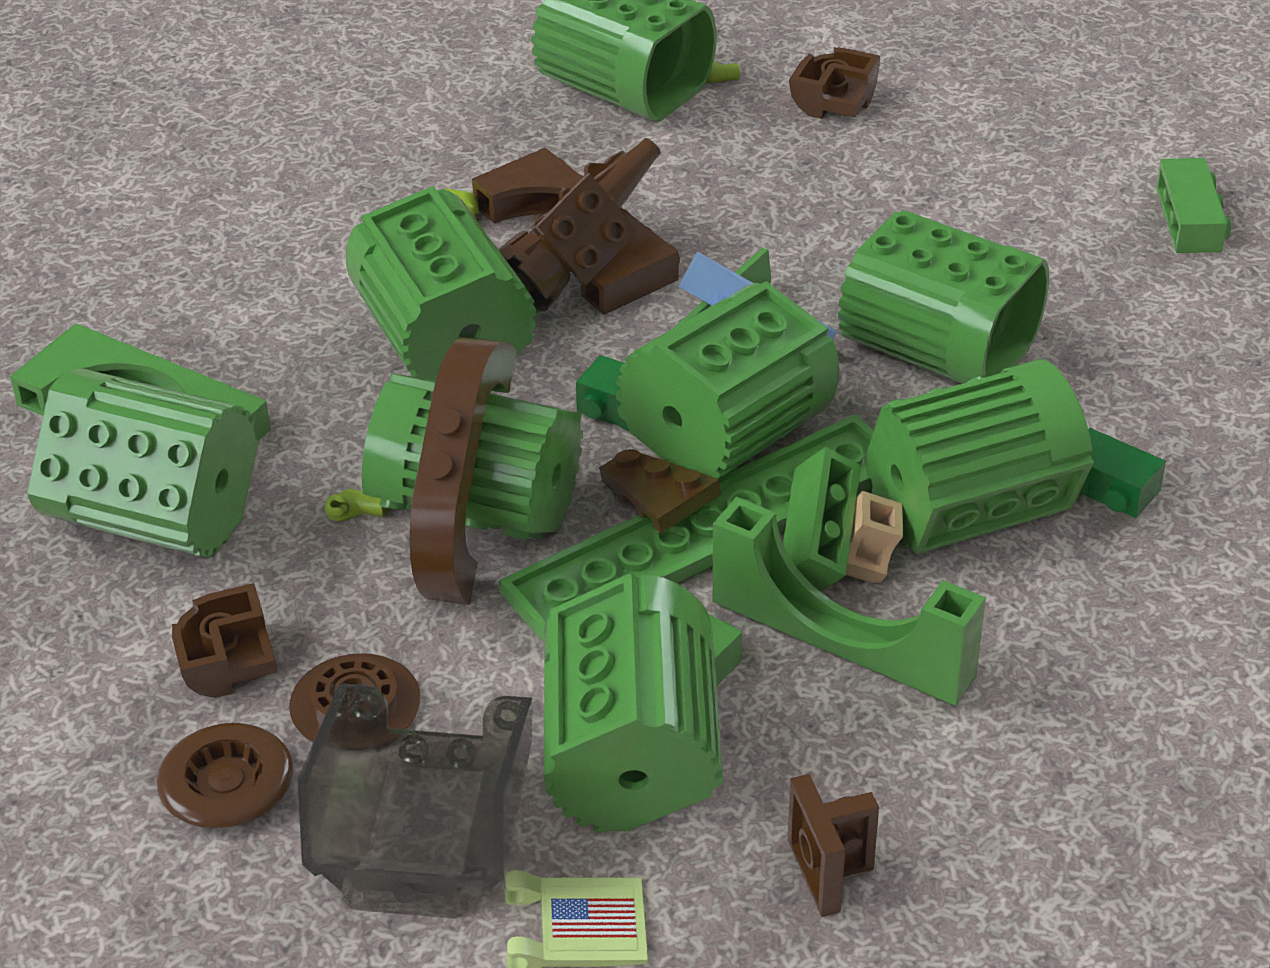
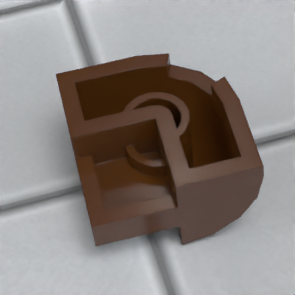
M834 47V53L814 57L809 53L802 59L789 78L791 97L798 108L810 117L822 119L827 111L841 116L856 117L861 107L868 108L872 100L879 75L880 55Z
M254 583L209 593L192 600L193 607L180 617L177 624H172V640L182 678L187 687L199 695L218 698L234 694L233 683L278 673L276 659Z

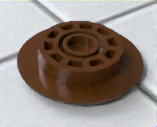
M347 654L324 661L309 670L293 689L289 711L297 730L313 744L340 752L365 751L394 740L410 726L419 709L420 689L412 673L395 660L375 654Z
M224 723L209 726L186 736L167 753L158 771V795L165 808L172 815L188 824L205 828H225L241 825L264 815L284 797L293 777L292 757L284 743L277 736L261 727L245 723Z

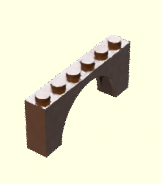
M543 148L472 178L473 194L478 198L479 211L495 224L510 218L548 213L559 202V192L563 188H573L584 176L577 173L548 149ZM622 207L620 211L636 229L637 233L587 285L581 284V296L603 315L679 280L680 257L676 248L660 238L651 228L645 226L632 216L628 210Z

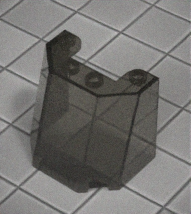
M340 683L298 776L302 866L315 877L322 874L343 893L341 900L352 910L456 919L467 910L468 904L486 890L493 891L505 880L532 744V698L500 696L491 700L483 714V736L389 728L388 703L379 690L367 685Z

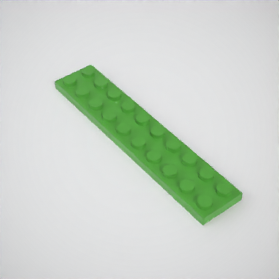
M856 414L722 476L719 478L722 495L660 534L654 528L651 518H642L640 515H637L500 579L499 593L544 642V627L547 619L550 618V609L622 576L632 573L638 578L646 574L679 583L712 567L713 523L736 497L776 512L779 534L784 532L794 469L824 447L861 465L857 496L862 491L867 492L871 490L873 485L872 481H869L866 472L868 468L866 453L874 430Z

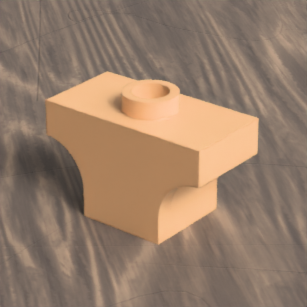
M865 491L859 494L855 504L846 575L870 583H881L887 576L892 552L903 538L902 503Z

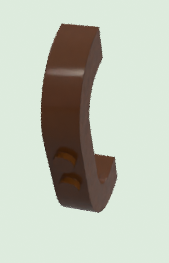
M461 337L454 341L448 349L436 378L415 482L410 517L409 545L411 569L415 585L425 599L470 605L478 562L469 554L465 535L466 511L489 395L491 391L509 393L517 351L508 342Z

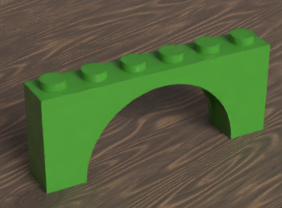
M77 323L10 376L17 405L42 416L44 415L48 391L53 383L66 372L75 369H87L241 406L250 412L249 416L253 417L255 421L254 436L257 440H261L271 430L266 400Z
M736 497L713 523V603L954 706L957 705L976 678L986 597L942 580L921 608L919 615L902 620L871 618L853 612L832 601L803 576L789 557L778 531L776 512Z

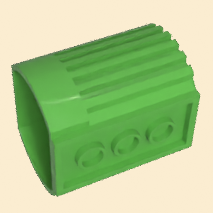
M543 0V3L537 7L535 13L538 18L533 22L532 30H535V34L531 36V43L535 44V47L532 48V55L537 56L534 59V63L536 66L541 67L538 69L541 74L621 106L630 112L655 122L662 121L701 91V87L706 84L713 66L717 44L715 17L709 7L693 0Z
M431 186L361 216L363 223L354 227L347 242V272L360 296L413 377L436 381L440 366L448 349L454 341L461 337L508 342L517 351L516 357L523 347L531 344L533 335L530 331L536 329V321L533 319V316H536V309L533 306L534 301L474 215L457 195L445 189L437 191L434 186Z
M905 210L901 212L895 211L861 245L846 268L844 275L846 280L842 283L840 291L843 294L838 303V306L841 307V310L838 312V319L842 320L839 323V329L843 330L841 334L845 338L962 384L976 377L985 378L1000 374L1002 369L1016 366L1027 354L1035 340L1048 297L1049 266L1045 259L1027 252L997 244Z
M767 281L762 284H749L627 356L625 359L627 363L621 366L619 372L622 375L617 377L616 383L621 388L616 391V399L621 403L617 407L619 417L626 422L632 435L663 460L719 479L826 409L835 396L838 386L839 359L833 339L826 335L828 327Z
M1038 359L1002 369L1000 374L985 378L976 377L960 385L945 389L936 388L926 394L909 399H896L881 407L866 453L868 464L866 472L869 481H872V493L874 495L902 503L903 538L901 539V545L905 549L912 547L915 554H919L1072 509L1094 461L1090 456L1092 444L1089 429L1074 391L1058 368L1048 360Z
M75 369L66 372L53 383L48 391L27 492L29 501L37 512L47 517L202 557L212 556V552L217 553L221 551L222 543L226 544L236 525L242 522L259 442L254 436L255 421L253 417L249 416L250 412L241 406L87 369Z
M392 373L390 382H386L380 392L366 435L361 476L363 494L381 498L380 506L403 511L406 508L411 509L415 482L436 382L434 380ZM490 393L483 418L468 498L465 526L487 530V527L501 529V526H503V535L526 540L529 537L541 539L542 533L557 532L566 517L567 507H570L572 501L571 494L575 490L577 482L575 481L576 474L579 473L580 465L578 462L579 456L582 454L580 444L581 439H583V431L580 424L582 413Z
M632 573L622 576L550 609V618L547 619L544 627V783H546V792L549 796H552L555 807H562V814L567 818L576 816V823L582 827L592 824L593 831L609 832L612 830L629 831L711 797L715 787L723 785L712 622L706 608L695 595L678 583L659 576L644 574L636 578Z

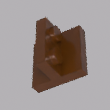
M809 773L790 778L788 843L821 917L841 912L843 877L874 869L879 805L872 792L856 796H845L832 802L823 803Z

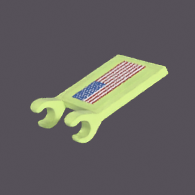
M513 870L507 873L505 878L506 904H531L541 900L543 942L541 943L522 936L510 938L507 943V968L605 967L648 964L641 877H538L521 870Z

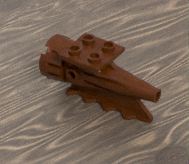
M644 138L627 153L619 151L610 156L604 163H587L584 167V177L573 188H563L559 192V202L548 213L537 214L534 217V223L531 226L532 230L529 233L522 231L498 248L534 300L533 306L536 309L545 312L554 304L570 281V272L575 275L582 285H587L637 233L636 229L620 211V208L654 161L661 155L659 147L652 140Z

